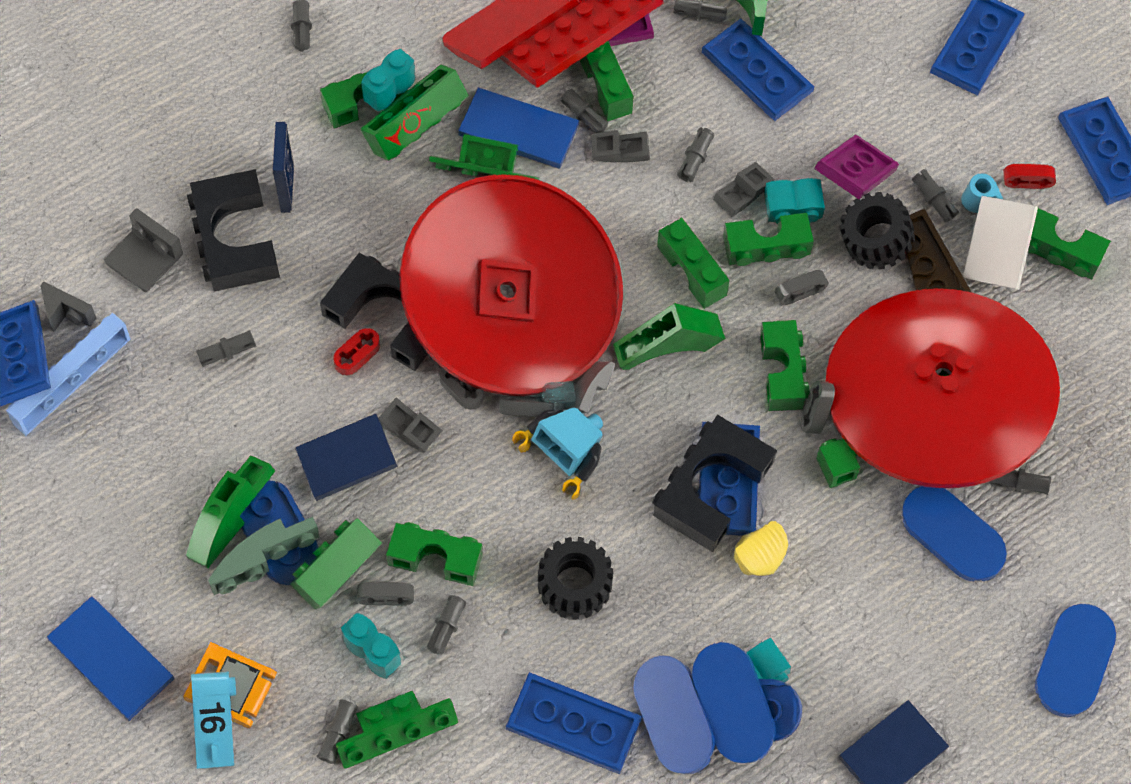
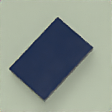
M275 122L273 175L281 213H291L294 161L286 122Z
M376 413L295 447L316 501L398 467Z
M907 700L841 753L838 758L860 784H906L949 748V745L912 703Z

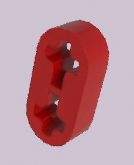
M1011 164L1003 169L1004 184L1010 188L1046 189L1056 184V171L1051 165Z
M363 328L337 349L333 357L337 372L342 375H352L376 355L380 349L378 333L371 328ZM365 339L366 341H369L370 339H372V345L369 346L368 344H365L363 346L362 340ZM351 357L352 364L344 363L342 365L341 358L349 359Z

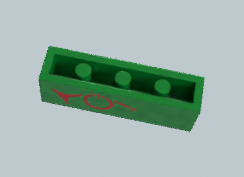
M440 64L360 130L373 153L389 161L397 157L411 142L417 141L427 129L438 124L441 118L449 111L459 107L461 102L469 95L457 71Z

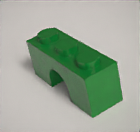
M607 41L580 59L587 78H594L598 92L597 100L606 120L611 121L632 114L634 96L610 43Z
M366 73L355 74L349 79L338 83H330L320 89L323 107L334 129L359 120L357 103L363 99L362 80ZM406 90V91L403 92V93L397 94L394 101H396L399 97H401V96H402L404 93H406L408 90Z
M1038 208L1028 253L1036 254L1047 259L1053 265H1060L1073 271L1080 277H1087L1092 280L1111 240L1085 229L1079 240L1074 242L1064 241L1058 237L1055 231L1059 217Z
M800 213L780 216L777 227L778 234L773 237L759 235L754 228L753 220L725 223L723 240L728 264L746 266L752 262L765 261L771 263L783 258L801 259L811 255L814 240L808 214Z
M682 217L659 230L658 249L672 267L679 264L683 268L689 281L688 289L704 309L727 296L729 278Z
M796 320L762 322L759 334L762 360H777L786 368L779 373H768L765 385L768 411L803 410L805 399H808L810 389L809 383L804 382L803 373H806V358L800 355V347H803L802 330L797 331Z
M833 438L821 444L817 453V462L830 488L857 479L860 465L856 459L857 454L848 446L844 439L837 440Z
M410 522L395 524L386 554L388 566L417 572L419 562L423 557L437 554L446 560L444 567L445 580L474 587L483 555L482 543H478L476 539L468 536L461 538L453 537L446 531L434 529L433 531L424 530L419 525Z

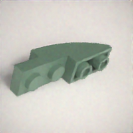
M310 517L287 528L284 527L281 519H278L262 527L239 543L226 555L208 579L213 595L219 593L227 594L235 590L239 584L246 581L255 582L261 579L265 573L269 572L267 560L280 559L294 548H305L313 544L317 538H320L314 518Z

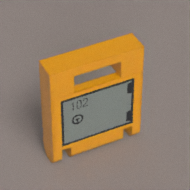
M210 642L195 674L204 673L209 662L218 667L216 672L229 671V677H235L236 696H230L232 721L246 728H251L253 721L243 716L245 712L255 718L257 717L272 686L270 681L261 677L263 675L267 678L275 679L277 672ZM190 682L183 698L185 701L193 704L192 683Z

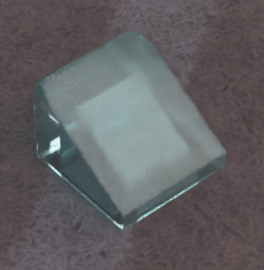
M571 381L546 383L541 389L542 392L538 394L541 400L551 404L576 401L574 385Z

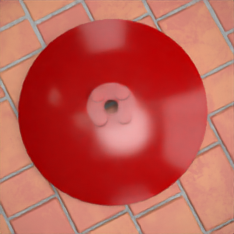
M505 174L474 178L449 189L435 199L418 218L405 243L401 258L400 292L402 304L411 329L419 343L448 373L466 384L487 392L507 396H528L550 392L569 384L584 374L599 360L608 348L619 324L623 304V280L617 254L608 235L597 219L575 198L551 184L534 178ZM509 285L513 289V297H504L500 292V286Z
M954 289L910 291L884 299L862 312L847 326L835 343L829 357L825 382L832 383L835 388V396L830 409L833 423L848 446L859 457L891 477L911 484L935 488L974 486L995 480L1017 469L1033 456L1046 440L1056 419L1060 401V382L1056 363L1050 349L1034 327L1012 309L997 301L975 293ZM946 368L951 371V374L949 376H940L936 373V370Z

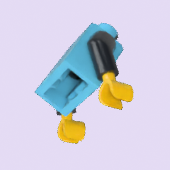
M570 408L565 411L546 410L527 426V431L515 432L512 441L516 444L519 440L525 439V442L518 449L520 452H526L531 447V439L568 476L576 475L574 479L567 480L563 484V493L569 486L577 488L571 497L574 500L580 495V484L582 481H587L599 463L602 450L599 442L603 436L600 429L603 427V422L597 414H591L586 417L577 408Z

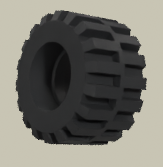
M876 192L875 196H871L870 193L864 194V199L856 198L853 200V206L848 205L846 207L847 215L842 214L840 219L842 223L840 225L841 237L849 255L853 260H856L857 264L861 266L866 264L868 269L878 266L879 270L885 269L887 264H890L892 267L896 265L895 261L897 259L902 261L906 258L905 251H911V242L915 240V230L906 206H903L900 199H894L891 194L887 193L885 197L882 192ZM884 223L891 225L890 229L878 238L864 237L866 231L876 224Z
M571 537L565 538L564 544H561L558 540L553 543V550L547 548L544 552V558L540 559L538 570L539 594H542L544 605L549 603V610L553 613L559 610L560 617L567 618V614L573 615V620L579 619L580 614H584L585 618L592 616V610L598 613L602 609V604H606L609 600L612 590L613 568H611L612 562L610 557H605L606 551L602 547L596 549V542L592 540L589 543H584L583 537H578V541H572ZM578 567L586 570L592 576L593 581L582 589H570L561 584L557 577L565 569Z

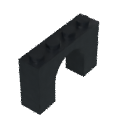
M256 169L191 182L192 193L187 194L190 211L196 210L197 217L192 218L195 235L201 233L202 241L197 242L200 258L206 257L207 265L202 266L205 282H211L213 291L280 278L272 240L233 247L223 244L214 236L217 225L224 217L235 212L264 206Z
M359 252L321 300L322 316L346 329L361 308L373 299L391 297L402 302L400 273L396 270H388L376 258L372 256L367 257ZM409 322L406 323L390 344L392 358L413 371L417 370L428 355L412 331Z
M718 414L712 423L709 421L705 423L700 431L699 436L701 439L697 445L692 443L684 455L686 460L681 468L676 466L668 478L669 485L665 490L661 488L652 501V504H654V517L711 552L715 551L729 530L731 519L699 499L692 486L694 476L705 467L726 465L760 484L775 462L777 454L775 448Z

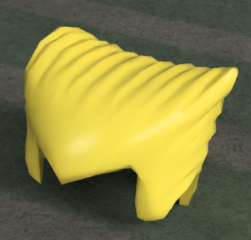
M770 521L762 528L741 537L735 546L734 559L744 574L748 576H767L775 573L782 563L788 548L787 535L782 525L776 521Z

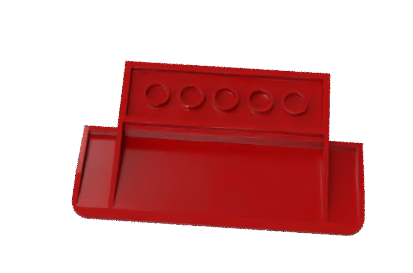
M496 0L448 31L442 37L444 46L456 56L480 69L485 68L499 58L538 88L664 2L663 0Z

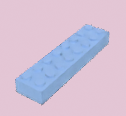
M112 313L110 316L105 317L98 327L92 329L87 337L80 340L75 345V348L64 354L62 359L57 364L51 366L48 371L50 389L17 400L9 405L6 411L13 425L27 436L131 340L125 323Z

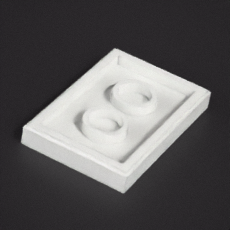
M981 196L963 277L1019 290L1038 207Z

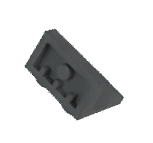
M136 208L129 215L132 231L104 261L107 266L143 292H148L180 259L183 251L180 240L176 235Z

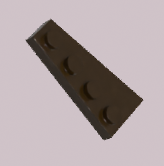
M925 208L910 214L909 216L915 230V240L911 242V251L906 252L915 290L954 289L971 292Z

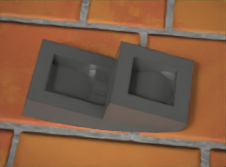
M618 130L591 134L593 160L603 162H640L650 160L647 131L620 135Z
M754 162L737 173L733 182L717 191L713 200L733 217L765 191L767 182L774 181L775 179L757 162Z
M611 361L596 362L587 370L573 388L564 409L577 408L581 413H588L595 391L607 390L615 363Z
M397 397L379 416L383 427L423 453L443 431L421 412L416 414Z

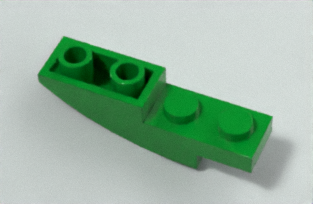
M250 455L236 474L229 471L225 473L208 498L197 520L186 554L188 559L209 569L245 522L240 515L274 474L275 469L271 464Z

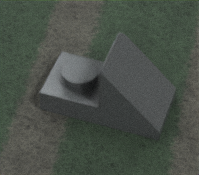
M44 281L42 282L40 287L47 318L53 332L56 331L65 316L76 324L82 322L91 327L96 319L92 305Z

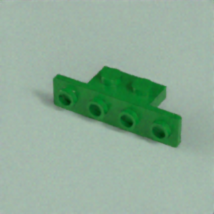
M468 134L463 136L459 161L438 156L429 157L430 162L436 163L435 168L451 171L452 166L462 168L463 174L478 176V172H483L489 175H519L537 180L540 179V177L514 172L519 145Z
M413 690L398 695L395 698L357 712L356 716L363 733L337 743L336 748L343 767L347 769L457 724L458 718L453 702L448 698L422 709Z

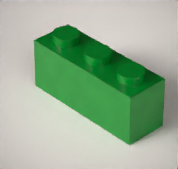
M358 518L350 523L344 520L334 530L337 536L330 543L325 540L313 552L316 558L309 565L304 562L292 574L295 579L290 585L314 609L322 607L382 544Z

